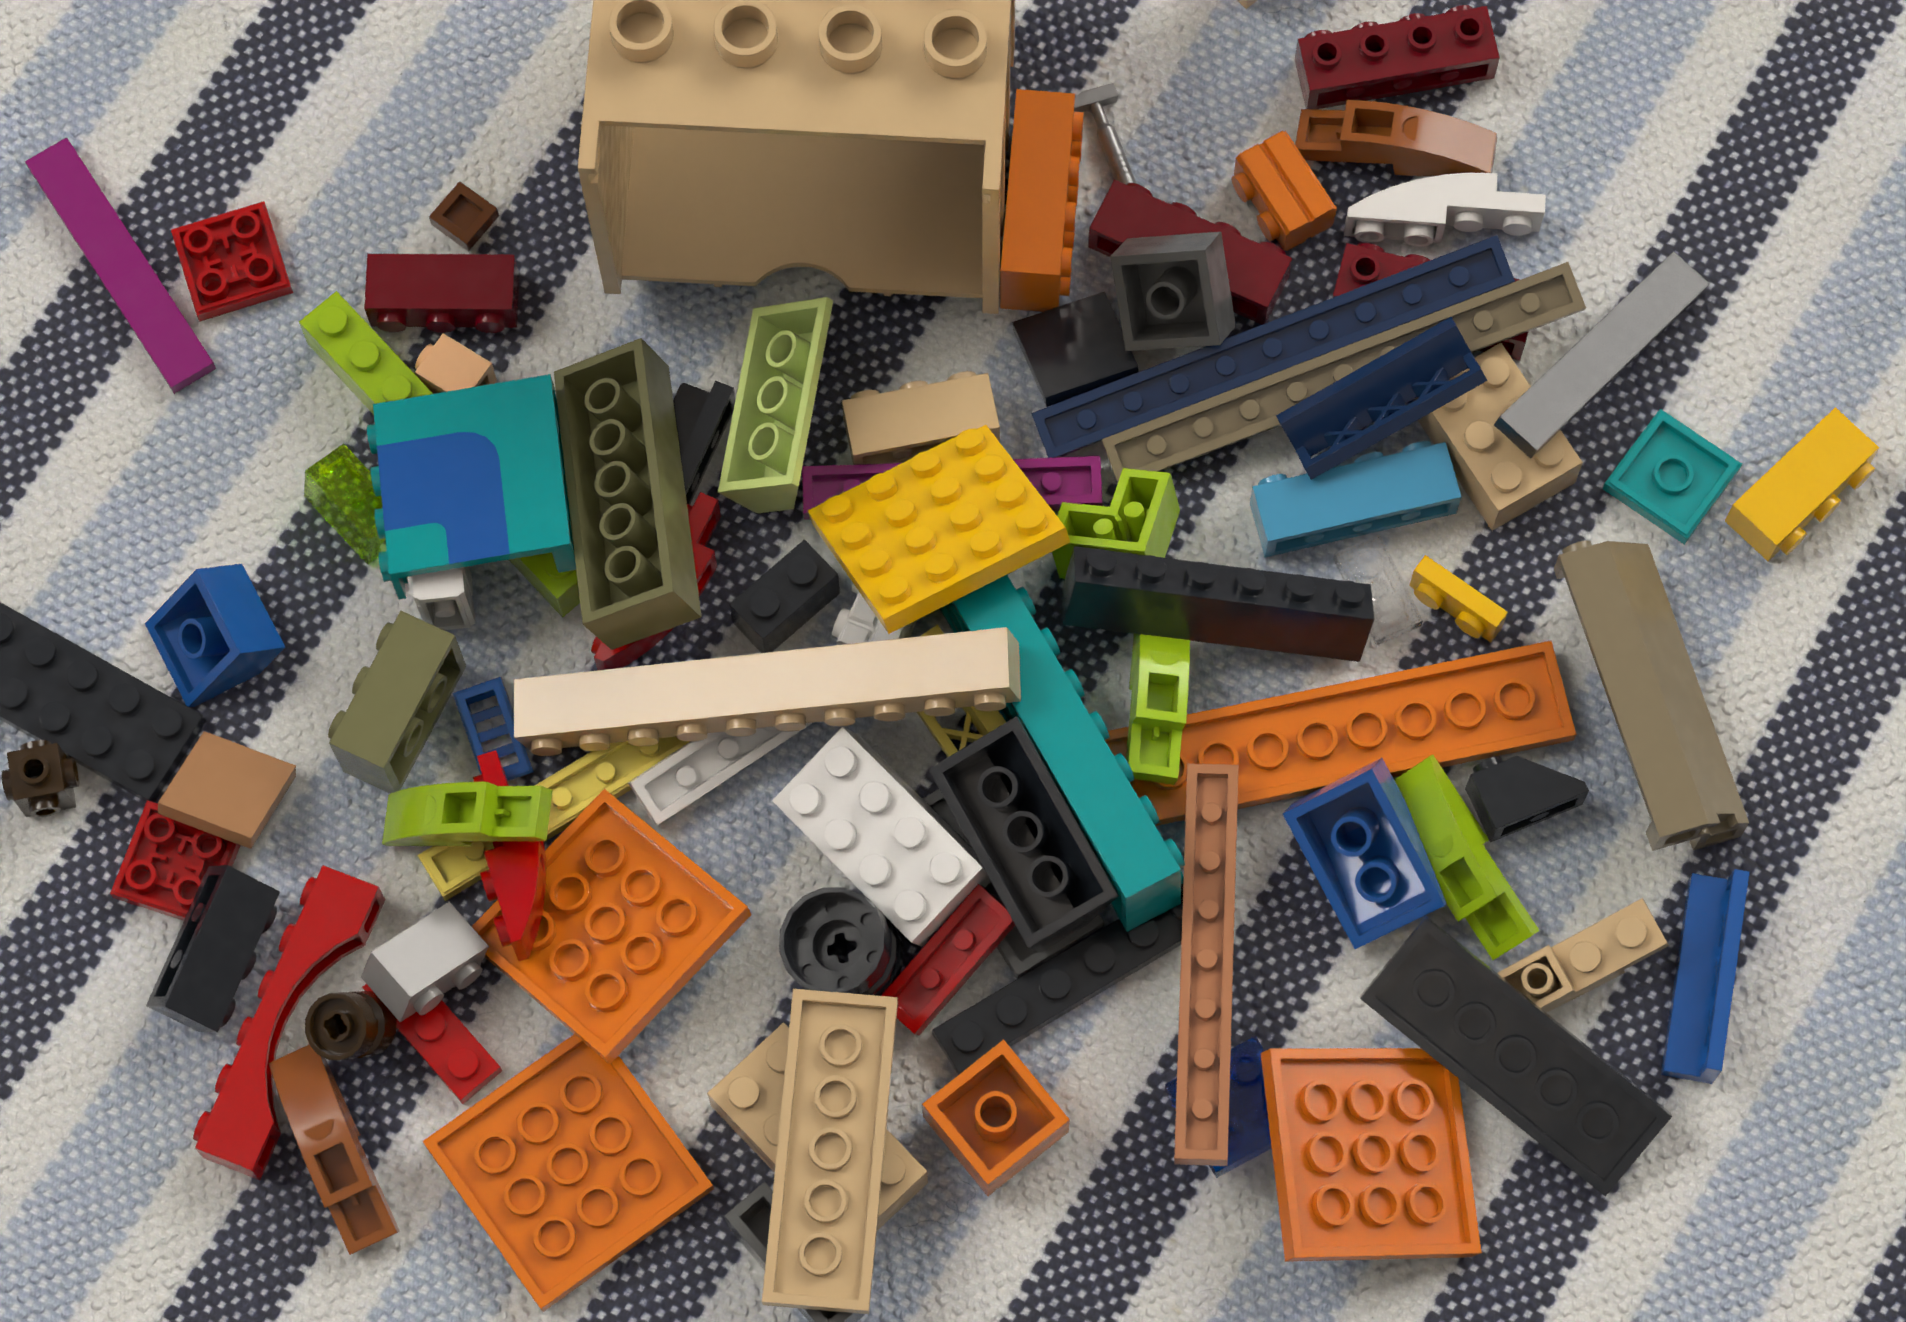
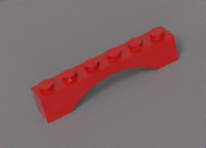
M322 865L317 878L310 877L306 882L300 898V905L304 907L296 925L293 923L288 924L281 937L279 951L282 952V956L275 971L269 969L261 981L258 998L262 1000L254 1018L248 1016L241 1025L236 1044L240 1048L232 1065L225 1064L218 1076L215 1092L219 1095L211 1112L205 1111L196 1125L193 1139L197 1141L195 1149L204 1159L261 1180L281 1135L275 1111L273 1075L269 1063L276 1060L277 1049L285 1025L301 997L319 976L343 957L366 945L386 900L378 886Z

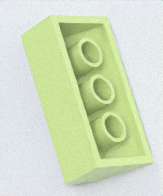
M828 297L753 308L718 493L755 513L794 509L833 300Z

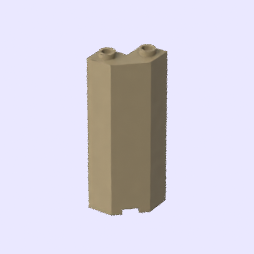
M1585 540L1567 546L1562 550L1563 554H1559L1554 566V572L1557 579L1565 578L1648 810L1651 823L1646 830V835L1652 851L1685 841H1690L1692 849L1697 850L1741 837L1749 821L1649 545L1605 541L1592 545L1591 541Z

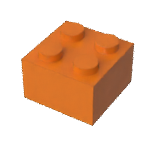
M1004 1039L922 1103L923 1118L987 1196L991 1195L1069 1132L1070 1119Z

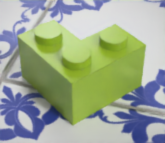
M1123 468L1110 507L1062 502L1057 517L1066 527L1070 543L1052 551L1059 578L1065 579L1074 546L1165 558L1180 513L1171 473Z

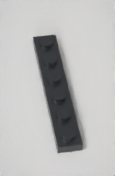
M1181 884V904L1129 931L1125 930L1120 919L1112 922L934 1028L932 1034L957 1075L962 1073L1003 1039L1010 1047L1180 946L1182 940L1183 884Z

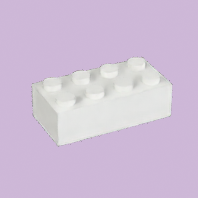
M844 727L838 730L772 800L911 943L924 947L978 884L986 887L991 882L974 850L858 734Z

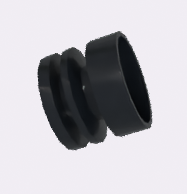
M823 887L804 895L788 911L780 928L779 953L785 969L806 990L881 996L898 977L903 966V942L897 927L866 897L844 887ZM850 942L857 948L849 952V961L845 962L839 958V954L846 952V943Z

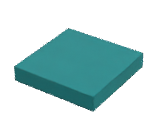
M1659 409L1606 480L1602 489L1685 545L1739 472L1742 463L1662 409Z

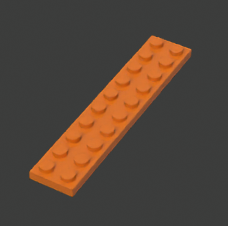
M1551 640L1187 714L1186 725L1182 730L1179 775L1175 785L1137 779L1130 782L1139 798L1144 795L1149 798L1160 821L1155 826L1183 821L1186 818L1187 763L1239 765L1237 809L1309 795L1380 758H1383L1392 777H1398L1431 755H1434L1441 767H1447L1574 741L1576 731ZM1129 726L1108 730L1110 738L1105 741L1114 756L1121 753L1126 759Z

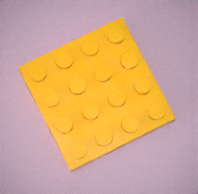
M987 425L978 429L964 430L956 437L927 451L920 452L913 458L883 473L876 474L869 480L839 495L830 497L825 502L807 510L814 528L888 634L1070 543L1066 527Z

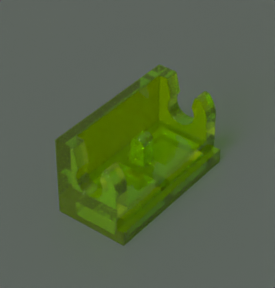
M343 443L305 470L304 497L364 562L369 565L379 557V552H381L380 546L385 541V539L379 538L375 523V509L382 508V497L375 496L371 472Z

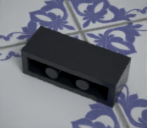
M229 865L208 866L146 1007L198 1032L218 1033L220 1027L227 1024L235 1010L236 1001L233 997L241 980H244L250 974L255 965L257 955L254 950L261 934L265 933L275 920L277 914L275 903L280 891Z

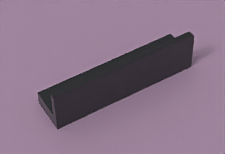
M716 380L710 392L687 383H682L673 399L686 501L689 505H691L734 410V387Z

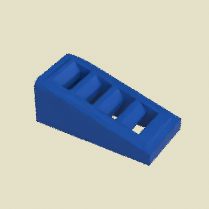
M497 677L452 693L480 774L482 772L477 756L494 750L497 751L499 758L516 752L519 762L503 767L507 781L534 772L526 747L514 738V711L502 677ZM493 696L497 697L499 705L472 714L470 704ZM503 714L506 724L478 733L476 723ZM508 733L510 734L512 743L487 752L484 751L482 742Z

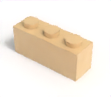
M972 371L959 372L951 375L947 381L931 384L921 380L911 381L900 386L899 390L879 393L877 390H864L853 394L850 399L842 400L843 419L853 465L903 463L920 452L927 451L956 437L964 430L978 429L984 425H987L1000 442V426L988 373L976 375Z

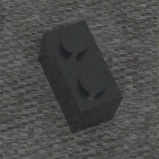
M804 539L729 604L732 622L761 653L773 652L840 594L838 573Z

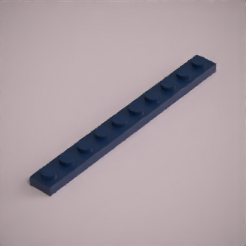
M1495 235L1226 338L1221 345L1200 348L1031 414L1048 458H1058L1101 442V439L1503 287L1515 282L1499 238Z

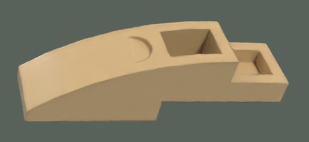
M1641 898L1552 947L1547 945L1497 973L1547 1013L1624 974L1625 969L1668 947L1669 944L1644 899Z

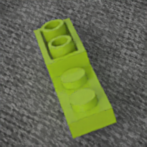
M1143 634L1133 635L1129 690H1132L1126 760L1133 772L1134 779L1175 785L1178 780L1182 730L1186 725L1190 640Z
M1434 755L1429 756L1396 778L1394 781L1407 803L1447 906L1458 922L1463 918L1467 920L1492 960L1497 959L1539 932L1540 930L1483 844L1489 841L1488 837Z
M489 782L442 783L399 790L388 795L382 844L385 846H472L473 841H546L553 790L543 786H496Z

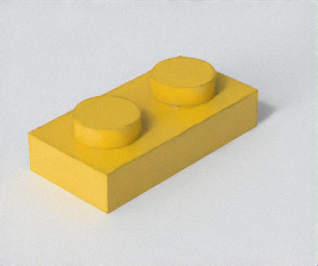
M1425 555L1413 571L1409 585L1414 589V594L1418 600L1431 609L1437 610L1440 607L1456 618L1455 623L1463 632L1474 638L1482 636L1491 643L1503 628L1508 612Z

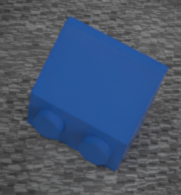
M243 564L196 569L145 623L187 707H195L259 675L285 648Z

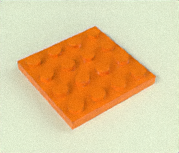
M604 789L545 850L546 891L544 909L538 935L529 959L518 961L512 945L502 947L493 919L502 915L498 900L472 925V928L489 946L484 956L607 1063L611 1064L752 914L747 905Z
M575 1034L422 1141L542 1312L714 1190L710 1180L620 1056L609 1064Z
M1270 1048L1261 1053L1285 1262L1473 1257L1482 1253L1458 1077L1422 1048Z

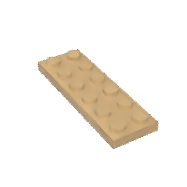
M793 989L762 1294L763 1305L869 1314L898 997Z

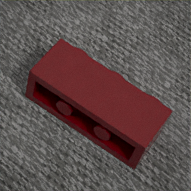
M367 253L364 309L370 326L377 327L385 332H401L406 327H426L428 330L438 333L454 331L455 327L476 328L478 331L485 333H498L503 331L504 328H517L520 273L515 255Z

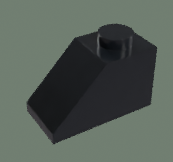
M1495 756L1480 762L1473 767L1474 773L1470 774L1465 787L1490 843L1583 805L1589 792L1584 781L1519 756H1514L1505 761H1502L1500 756Z

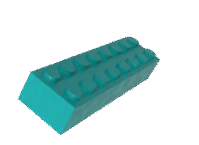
M1007 574L940 608L953 633L1007 627L1019 642L1021 702L1006 703V707L998 711L1006 722L1016 716L1022 722L1119 894V897L1111 905L1125 930L1129 931L1181 904V884H1183L1184 876L1180 868L1185 866L1182 854L1171 838L1164 841L1155 826L1160 823L1159 817L1146 795L1139 798L1131 786L1130 782L1135 779L1125 757L1121 753L1114 756L1105 741L1110 738L1109 732L1097 711L1088 713L1080 699L1085 696L1083 687L1074 671L1069 669L1064 672L1056 656L1060 655V650L1050 630L1047 627L1042 630L1038 628L1032 615L1036 614V609L1026 589L1023 586L1016 589Z

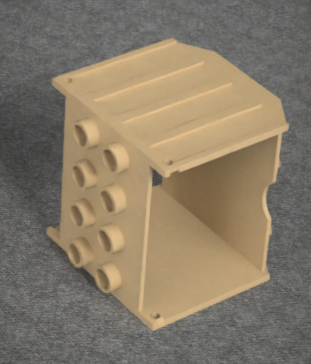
M593 0L578 172L604 293L621 294L622 280L714 284V287H722V285L757 286L767 276L782 269L812 267L833 275L852 292L884 293V296L910 294L982 298V313L999 314L1000 236L1003 237L1005 151L1009 149L1010 66H1014L1015 0Z

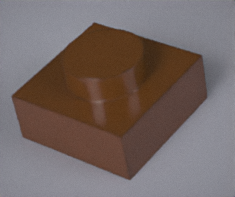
M459 181L431 213L429 220L432 226L469 252L499 217V213L494 205Z

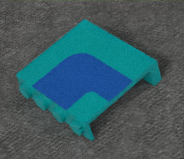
M551 374L373 404L375 424L367 425V436L371 453L378 454L379 466L371 467V479L375 496L382 497V508L375 509V523L379 538L386 540V551L379 552L378 555L379 566L383 581H392L399 600L406 599L405 584L408 583V576L550 552L553 554L559 573L576 570L557 396Z

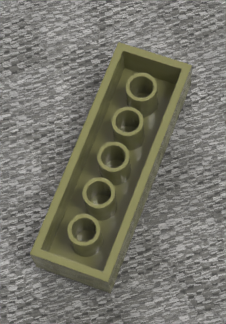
M640 338L554 371L582 624L613 650L701 618L669 366Z

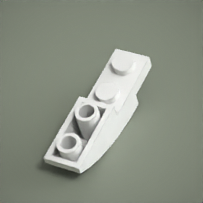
M1498 173L1444 174L1416 179L1382 190L1348 207L1344 236L1355 237L1358 241L1365 243H1377L1384 239L1404 240L1408 245L1421 247L1432 243H1441L1445 225L1454 226L1455 229L1463 232H1476L1482 228L1502 229L1510 235H1527L1531 232L1540 231L1545 214L1546 195L1497 191Z

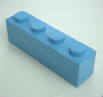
M1420 441L1406 446L1400 453L1383 456L1381 452H1372L1355 459L1354 463L1333 467L1312 480L1307 472L1304 475L1287 478L1285 474L1268 476L1260 480L1258 485L1252 486L1250 507L1263 554L1266 558L1457 514L1462 496L1446 442L1431 445L1429 441Z

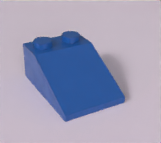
M1383 758L1293 802L1283 812L1288 826L1354 949L1364 946L1447 904L1407 803Z

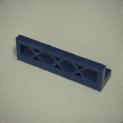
M1449 317L1279 413L1276 417L1312 480L1488 380L1452 317ZM1469 368V371L1449 381L1453 376ZM1416 397H1419V398H1418L1417 400H1415L1414 402H1412V403H1410V404H1408V405H1405L1407 402L1413 400V399L1416 398ZM1372 422H1375L1373 425L1369 426L1368 428H1366V429H1364V430H1361V429H1362L1363 427H1365L1366 425H1368V424H1370V423H1372ZM1331 446V448L1327 451L1321 453L1320 455L1314 458H1311V456Z

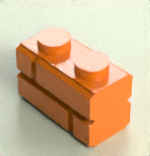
M1281 131L1269 137L1262 144H1256L1236 157L1234 176L1231 177L1233 187L1243 202L1252 201L1260 213L1257 215L1258 225L1269 241L1276 239L1282 249L1288 251L1306 241L1307 238H1312L1327 230L1334 224L1336 206L1286 131Z

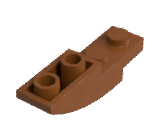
M1347 100L1345 110L1301 109L1295 145L1303 158L1309 161L1393 164L1395 175L1433 177L1458 173H1492L1497 133L1479 125L1425 109L1375 101Z
M307 1045L270 1062V1069L282 1105L324 1208L328 1207L349 1255L400 1232L358 1139V1136H360L359 1131L326 1058L318 1055L310 1045Z

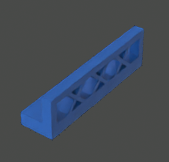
M1734 869L1728 879L1694 873L1689 877L1661 1075L1713 1084L1722 1072L1749 871Z

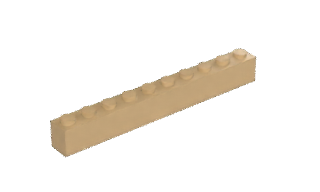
M1005 627L514 679V738L535 755L553 756L560 754L562 748L579 746L587 751H602L609 749L610 743L628 741L629 744L634 746H651L657 744L659 738L677 736L679 740L700 741L707 738V733L725 731L726 734L731 736H750L756 733V728L775 726L780 731H799L806 728V723L825 722V724L830 726H848L855 723V718L873 716L880 721H898L905 718V713L922 711L930 716H948L955 713V708L975 706V709L980 711H997L1004 709L1006 703L1021 702L1019 642L1010 630Z

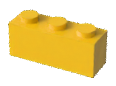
M1835 407L1732 504L1725 522L1767 561L1771 560L1780 550L1788 555L1806 537L1807 533L1803 528L1811 520L1816 518L1820 523L1823 522L1839 506L1841 500L1837 496L1848 485L1856 490L1871 476L1876 469L1871 465V462L1879 447Z

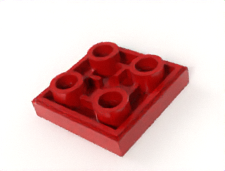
M264 201L171 229L199 322L293 293Z
M147 800L110 894L115 899L184 921L208 866L229 865L232 867L241 845L158 814V803Z

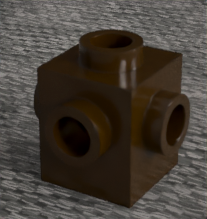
M35 740L22 744L21 750L7 752L9 769L2 771L4 793L7 800H14L26 817H48L58 814L61 810L76 808L74 788L80 785L78 768L74 757L68 758L58 743L51 744L47 740Z

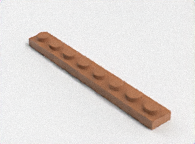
M1187 763L1174 1155L1175 1164L1228 1166L1239 765Z

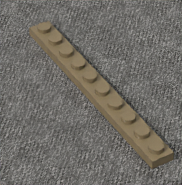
M1566 262L1101 440L1117 482L1123 468L1161 472L1281 426L1276 417L1279 413L1449 317H1452L1470 351L1473 353L1584 311L1586 306L1569 262Z

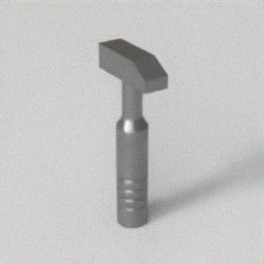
M1114 83L1082 91L1075 98L1074 112L1092 111L1098 127L1097 137L1113 178L1126 185L1127 183H1136L1115 127L1109 124L1103 106L1116 103L1118 100V93Z

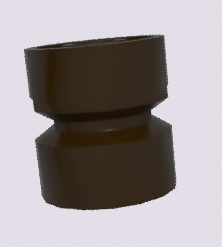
M373 991L329 993L319 997L310 1006L305 1018V1034L312 1049L318 1055L328 1060L373 1057L383 1053L392 1043L396 1034L397 1018Z

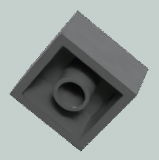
M1221 232L1127 238L1110 256L1125 351L1221 345L1236 326Z

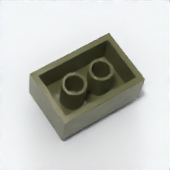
M401 610L393 624L388 622L381 630L376 642L378 653L370 668L364 666L358 673L352 687V694L355 695L346 712L340 710L336 714L328 732V738L331 739L329 744L343 772L390 794L401 790L466 668V663L455 635Z

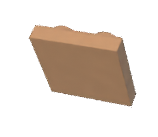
M204 731L159 800L158 814L251 849L294 781L296 765Z

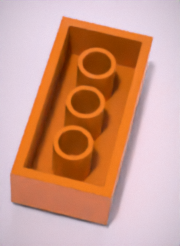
M1016 89L1000 269V309L1044 312L1059 307L1060 296H1070L1072 251L1074 248L1084 112H1074L1075 93Z

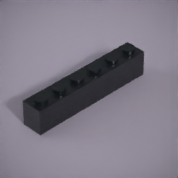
M1077 546L1073 548L1062 588L1063 625L1360 662L1374 622L1371 584Z

